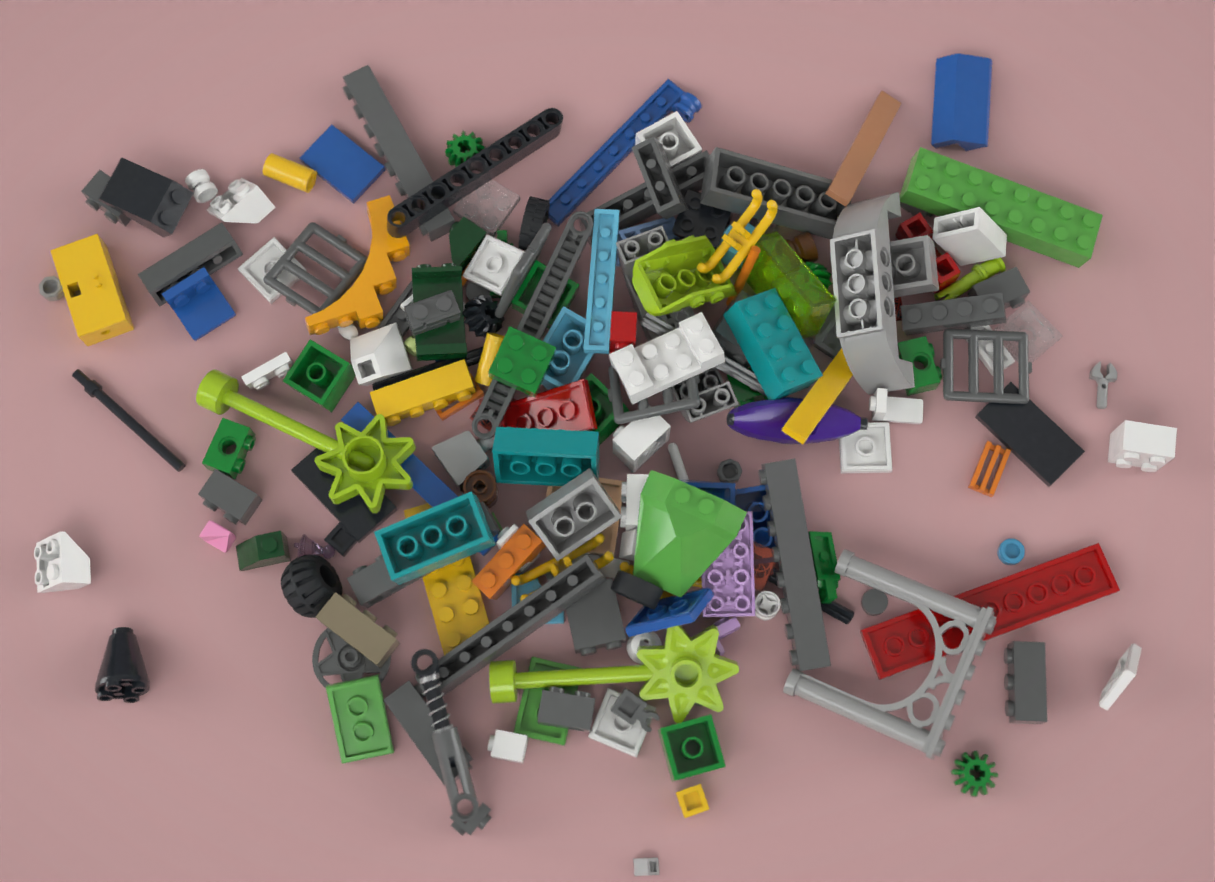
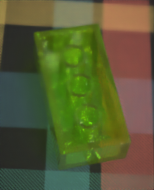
M777 231L762 235L755 244V246L761 249V252L746 282L756 294L776 288L803 339L818 334L836 299Z

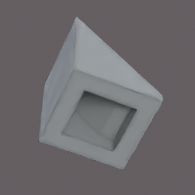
M659 858L634 859V876L659 875Z

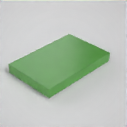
M531 657L528 672L581 668ZM579 685L559 686L558 688L565 689V694L575 695ZM549 687L524 689L513 733L565 746L568 729L540 725L537 722L542 691H549Z
M379 675L327 685L326 691L342 764L394 753L395 750Z

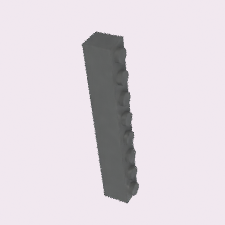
M369 65L343 76L346 86L342 87L348 100L353 99L355 103L353 109L358 119H364L366 124L363 127L369 139L374 137L376 141L374 147L380 158L385 157L387 163L384 165L390 177L395 175L398 181L395 185L401 197L406 195L409 198L433 182L431 176ZM439 195L433 196V197L436 198V199H441V198H442V197L439 196ZM414 208V209H413L414 211H417V212L423 211L421 208ZM447 208L418 228L423 236L427 234L432 242L448 234L455 220Z
M796 459L761 464L762 470H758L759 481L761 485H765L766 495L763 496L765 511H769L771 521H767L769 536H774L775 547L771 548L774 562H778L780 571L776 573L778 588L783 589L784 598L780 599L782 613L787 614L788 624H785V633L787 640L791 639L793 650H789L791 665H796V669L799 671L831 666Z
M586 554L438 660L440 670L438 681L441 682V692L445 693L444 695L449 693L487 666L490 661H494L604 583L607 579L595 561ZM416 678L417 682L424 691L423 685H421L419 682L420 680Z

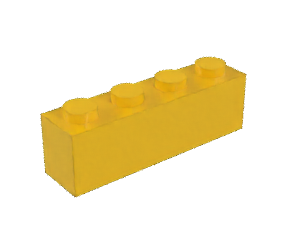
M465 359L369 393L376 414L384 416L387 426H394L407 417H420L427 410L433 408L435 410L443 409L449 405V401H466L472 397L476 389Z

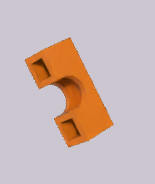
M523 524L471 582L489 599L497 600L512 584L511 578L527 562H532L546 545L531 526Z

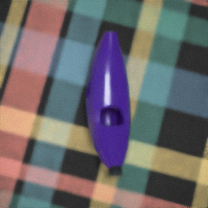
M784 397L776 400L750 402L738 406L727 414V425L732 430L747 437L781 444H801L781 430L803 399ZM832 404L804 444L832 441L850 436L859 430H867L868 418L859 417L848 409Z

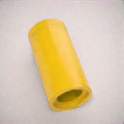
M274 153L268 155L263 165L264 176L309 193L316 183V170Z
M487 332L474 379L475 382L490 386L493 379L489 377L488 371L505 336Z

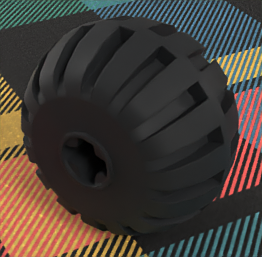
M319 555L297 557L286 566L281 577V589L288 604L293 607L295 612L304 617L316 618L317 614L335 592L342 597L343 588L336 570L326 559Z

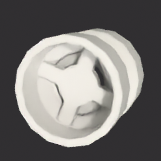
M204 169L193 171L185 179L188 188L194 191L193 196L198 203L208 202L218 194V189L214 183L209 181L210 176Z
M771 591L759 593L755 598V616L764 621L774 618L781 605L779 597Z

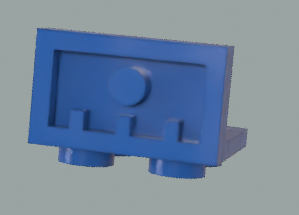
M204 267L162 293L194 341L202 338L236 315Z

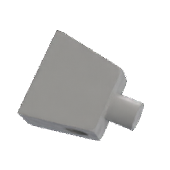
M465 431L433 446L432 450L459 490L463 491V483L467 475L476 470H485L490 465L489 458L485 452L493 448L494 439L476 440L470 431Z

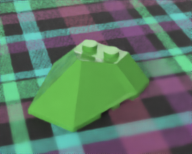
M651 470L640 494L633 575L681 598L736 538L747 512L685 482Z

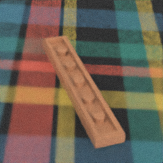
M883 91L879 93L827 189L826 195L845 207L850 203L901 102Z

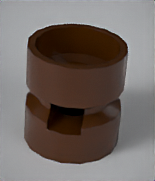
M809 232L793 236V241L786 239L774 244L777 261L785 273L798 269L800 264L805 265L806 262H816L819 259L817 247Z
M476 470L466 476L463 483L465 494L472 491L478 497L479 502L483 501L489 508L496 504L499 491L494 477L489 472Z

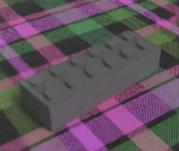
M718 147L713 150L706 160L701 204L742 215L753 199L752 191L759 189L762 192L763 199L761 206L752 218L761 220L768 210L767 202L774 200L778 205V211L772 221L773 224L802 232H809L810 234L827 239L833 238L837 218L845 208L844 205L825 194L832 182L831 179Z

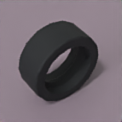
M618 570L610 587L612 591L651 609H656L663 593L661 588L621 570Z

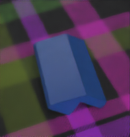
M957 53L936 59L931 145L933 147L939 148L958 144L965 151L988 147L992 60L990 58Z

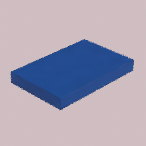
M333 125L300 157V161L308 168L316 170L318 176L353 204L386 170L385 166Z
M704 588L687 592L681 598L676 595L662 598L659 600L656 609L643 605L626 626L625 631L628 637L692 623L704 610L714 594L711 588Z

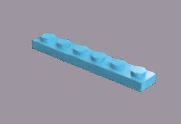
M595 209L584 353H610L611 312L613 311L619 210Z

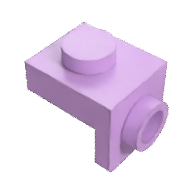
M724 617L714 623L719 631L715 650L717 655L723 656L725 653L719 640L739 630L740 624L736 617L730 620L728 617Z

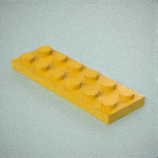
M427 503L403 511L405 518H409L433 507ZM470 556L441 567L422 577L444 655L489 624L480 589L471 582L476 575Z

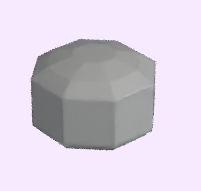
M55 276L45 277L39 284L40 294L50 302L60 300L64 295L60 279Z

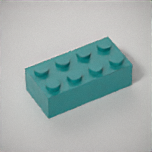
M776 288L737 301L723 315L768 400L781 399L806 389L823 376Z
M496 427L492 449L496 483L564 486L589 468L596 478H599V432Z
M472 491L374 532L391 581L399 585L496 545L479 499Z

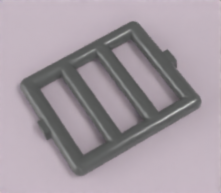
M311 222L265 275L263 281L266 285L285 296L286 302L292 306L297 304L309 313L315 314L342 297L363 271L368 257L348 245L347 239L341 235L336 237L318 224ZM315 234L357 262L348 272L307 245L306 242ZM300 251L343 280L334 290L291 262L294 256ZM286 269L328 298L319 308L278 281L276 278Z
M544 223L514 268L496 308L495 315L497 318L504 317L535 261L538 260L552 229L549 223Z
M945 329L943 332V358L940 360V370H943L944 399L947 401L1027 404L1029 402V374L1032 373V362H1029L1028 334L1015 331ZM953 339H968V392L954 391ZM978 340H993L994 393L979 392ZM1003 341L1018 342L1019 394L1004 393Z
M612 365L608 369L610 380L608 397L610 402H612L614 421L617 424L693 409L700 405L697 386L700 380L699 375H696L686 380L689 399L674 402L672 387H669L662 391L664 404L649 407L648 398L638 402L639 410L624 413L619 375Z

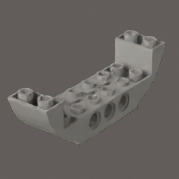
M899 192L847 205L838 216L833 238L830 239L837 338L840 340L843 354L854 378L868 395L874 394L877 388L888 389L887 392L915 387L913 363L899 359L888 219L901 217Z
M663 226L616 242L624 279L640 324L647 311L643 307L632 283L633 266L635 260L669 241ZM689 306L678 312L657 317L679 328V322L695 314L692 307ZM642 326L647 341L660 336ZM713 367L698 374L700 383H697L700 405L697 408L680 412L688 422L692 423L739 404L729 381L724 383L718 369ZM686 380L672 386L674 402L689 399Z

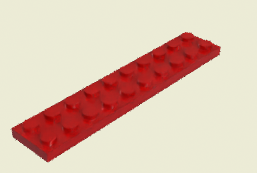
M1097 543L960 593L954 597L980 608L987 609L988 606L993 608L997 621L992 634L986 633L984 639H982L987 641L1120 591L1100 544ZM919 609L860 630L879 680L933 661L935 658L936 643L934 631L928 618ZM930 610L936 618L939 627L948 621L954 620ZM966 625L969 635H971L973 627ZM952 627L942 634L943 643L949 649L958 648L964 638L963 631L957 627ZM944 651L942 657L947 655Z

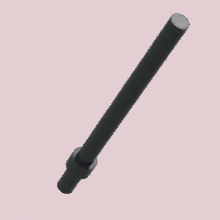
M80 369L74 371L72 377L85 387L84 391L92 398L96 397L176 471L180 472L184 469L185 464L108 396L96 380L88 378Z

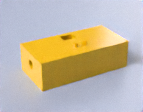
M98 234L50 250L77 335L87 346L135 330L107 245Z

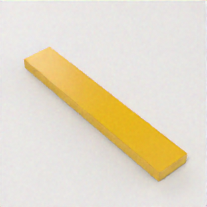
M842 348L781 430L802 445L853 376Z

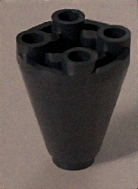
M118 627L113 629L112 635L109 636L96 680L95 692L99 701L123 699L126 703H135L140 700V696L149 691L150 682L137 638L133 634V629Z

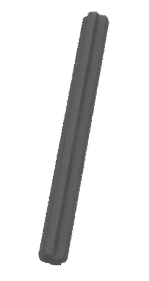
M648 312L645 313L641 320L642 326L660 336L677 329L657 316L650 315ZM725 356L724 363L715 366L717 369L766 396L754 372L727 356Z

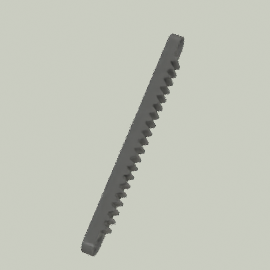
M583 211L575 212L569 218L517 330L539 340L543 337L592 233L593 219L588 213ZM577 219H584L587 221L588 227L584 231H578L574 228V222ZM494 379L492 380L472 422V430L475 436L483 440L494 437L496 427H499L517 391L516 389ZM481 420H489L492 424L491 431L485 434L479 432L477 428L478 423Z

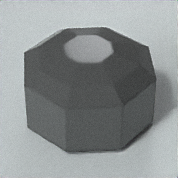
M732 459L721 462L717 470L720 482L737 483L742 474L739 462Z

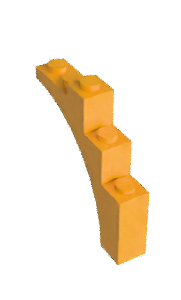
M390 195L367 202V214L372 228V240L369 256L363 271L353 286L339 300L324 310L305 317L309 335H322L338 326L347 327L356 320L360 329L365 327L374 328L382 322L383 310L377 294L386 295L397 288V278L390 262H399L410 256V245L407 237L395 238L387 231V214L394 207ZM394 221V222H393L394 224H397V225H400V224H401L400 221Z

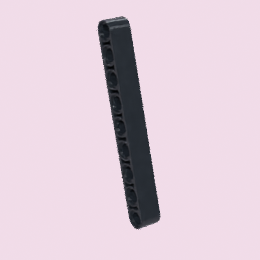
M556 108L544 110L393 207L387 214L388 233L395 238L406 236L555 139L560 134L563 114ZM492 158H496V159H499L500 161H493V160H491V159H492ZM473 170H477V171H479V172H481V173L476 174V173H473L472 171H473ZM453 183H460L461 186H455ZM439 195V196H441L442 198H441V199H436V198H434L433 196ZM414 208H421L423 211L417 212V211H414L413 209H414ZM394 221H402L403 224L397 225V224H394L393 222H394Z

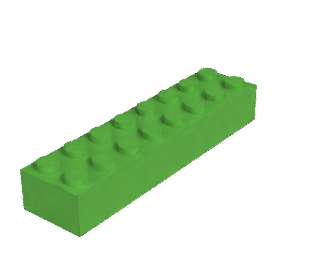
M922 147L911 158L900 193V202L937 216L980 207L1007 234V242L1077 268L1091 259L1103 216L1102 214Z

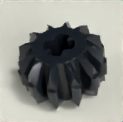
M478 295L464 305L465 309L462 315L466 319L463 323L469 325V332L474 331L476 337L483 336L485 338L487 332H498L502 328V322L505 320L504 317H496L495 311L498 301H492L490 295L485 297Z

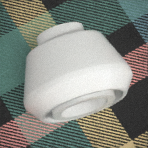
M653 631L630 636L627 641V653L634 662L645 665L637 657V648L639 646H662L659 636Z

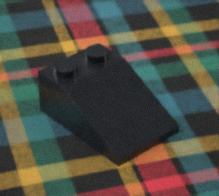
M120 158L98 200L164 238L173 234L194 193L165 176L125 158Z

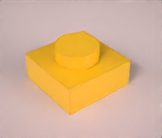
M701 784L675 793L684 819L710 810Z

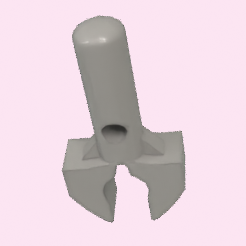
M1099 362L1090 371L1089 379L1095 380L1098 384L1097 408L1105 409L1107 407L1108 383L1117 380V371L1109 363L1106 369L1107 375L1103 378V375L1100 373L1101 362Z

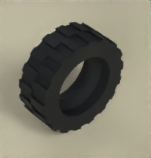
M529 197L521 224L519 249L527 250L541 226L547 223L550 208L549 200Z

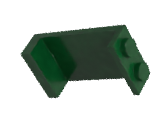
M445 263L441 267L420 264L416 268H412L413 303L452 290L461 312L460 320L453 323L447 322V325L415 336L417 361L467 358L464 316L462 315L464 311L462 266H456L454 263Z

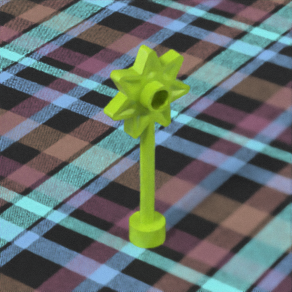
M217 369L208 372L198 387L196 402L199 406L218 415L224 414L232 407L326 452L317 456L315 463L319 470L335 476L329 497L336 505L360 494L370 511L378 513L385 489L410 490L413 487L410 476L400 465L416 450L415 443L410 437L388 438L387 423L382 414L376 415L362 432L342 422L335 425L336 440L239 394L238 380Z
M679 625L667 628L664 646H639L637 648V657L645 665L517 672L515 660L490 661V694L492 703L517 702L518 689L646 681L640 688V698L642 700L668 698L674 722L681 723L695 702L713 711L721 712L724 706L717 683L739 672V665L734 660L715 654L719 637L717 626L711 625L691 638Z

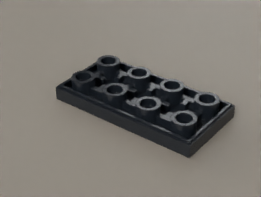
M1010 382L1004 388V393L1019 394V389ZM1030 399L1027 404L988 403L975 416L980 423L1011 450L1048 487L1085 452Z
M316 448L293 467L291 471L356 541L360 543L397 510V507L385 494L378 513L370 511L360 494L338 505L334 504L329 497V492L335 476L319 470L315 463V458L326 452Z

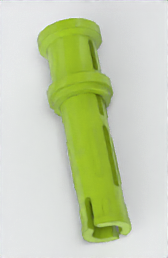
M996 258L973 265L970 273L940 292L935 293V300L937 301L943 296H946L943 300L956 299L970 290L973 285L989 279L998 272H1005L1006 266L1003 260Z

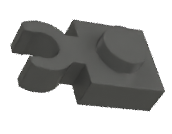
M626 687L610 709L632 726L636 720L640 721L641 727L647 732H651L652 727L646 724V719L649 717H653L657 721L660 719L655 711L644 710L647 702Z

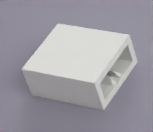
M980 207L934 218L933 240L945 252H948L960 266L1006 256L1007 234Z

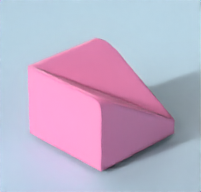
M212 520L208 521L199 535L205 542L224 553L228 552L236 539L231 531Z

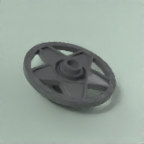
M326 628L315 643L312 664L317 679L325 688L330 683L323 676L341 675L342 682L363 678L364 673H380L379 678L380 683H382L389 671L391 656L379 668L337 634ZM327 638L333 653L319 662L320 649Z

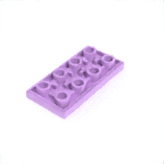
M746 511L747 514L736 538L702 574V589L711 588L714 594L702 611L703 617L755 616L752 511Z

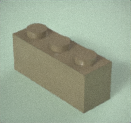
M335 592L317 614L316 618L381 668L400 643L395 638L398 634L387 625L382 628L376 624L377 618L368 610L359 611L354 607L357 602L350 596L344 594L341 597Z

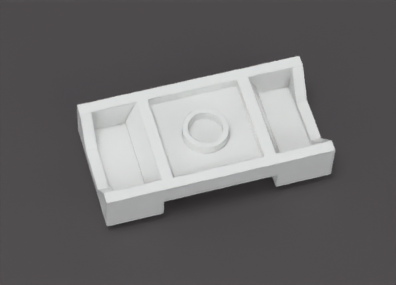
M702 312L679 322V328L634 348L630 344L609 354L611 365L616 369L624 384L632 405L725 362L724 351Z

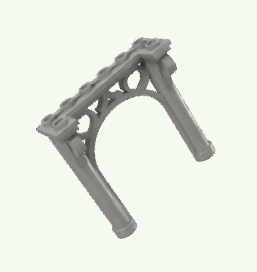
M844 549L837 562L835 573L908 602L921 610L928 618L934 631L936 643L935 658L931 671L924 683L912 695L899 702L885 705L862 700L794 668L786 680L783 692L793 697L797 695L925 753L929 759L934 760L935 755L941 756L946 742L942 740L944 729L949 731L953 724L955 716L951 713L954 705L960 706L966 691L962 690L965 679L970 681L976 666L972 665L975 655L981 656L986 641L982 639H984L986 633L991 635L997 621L994 616V610L989 606L987 609L975 606L855 556L854 552ZM930 610L954 620L948 621L939 627L936 618ZM966 625L973 627L971 635H969ZM952 627L960 628L964 633L961 645L956 649L947 648L942 639V634ZM943 651L947 655L952 656L963 652L954 674L947 669V658L942 657ZM940 668L944 676H939L936 678ZM940 684H950L941 707L934 695L925 693L929 688L934 690ZM921 698H928L934 704L930 718L925 721L916 719L913 713V703ZM907 707L908 717L912 722L910 723L887 712ZM933 724L930 731L923 728Z

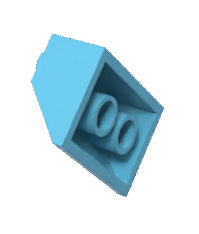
M564 306L543 340L556 347V354L542 382V385L548 390L580 380L595 353H584L586 319Z

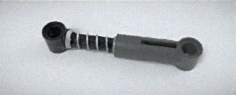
M421 649L413 655L411 666L416 674V678L423 685V695H426L427 698L426 705L430 709L429 716H432V727H435L431 737L452 813L460 821H470L477 815L479 804L458 729L453 727V724H450L449 716L451 714L447 713L446 710L447 703L443 699L445 693L441 692V682L438 681L440 678L438 658L431 650ZM428 655L432 658L433 664L430 669L423 671L418 667L417 662L421 656ZM453 767H457L463 788V793L460 794L452 770ZM463 799L470 800L473 804V810L468 814L460 813L457 808L458 803Z

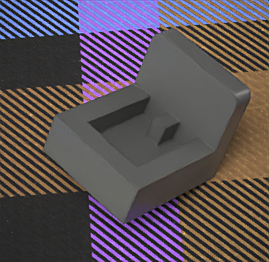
M482 803L477 815L466 823L458 820L452 814L450 819L454 822L451 826L462 836L466 832L471 835L477 827L482 830L492 818L489 815L491 809Z

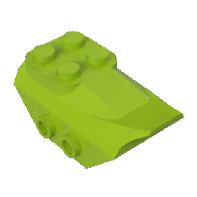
M691 235L680 241L675 239L669 240L661 247L635 260L632 283L643 307L650 315L662 316L678 312L685 307L697 308L706 302L714 304L726 297L738 295L730 279L722 284H715L712 281V275L720 274L725 269L721 260L708 273H700L697 270V265L707 262L715 252L712 243L706 235L699 237Z

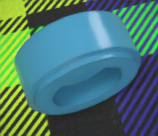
M1016 539L1003 541L997 550L998 558L1006 565L1019 563L1025 555L1023 544Z

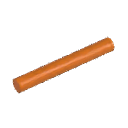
M758 246L751 247L735 281L734 288L737 294L743 290L761 252ZM735 296L728 297L726 301L727 306Z

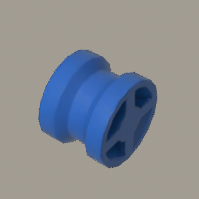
M684 92L680 96V101L672 106V111H678L684 122L689 123L694 118L693 114L700 111L702 104L694 95Z

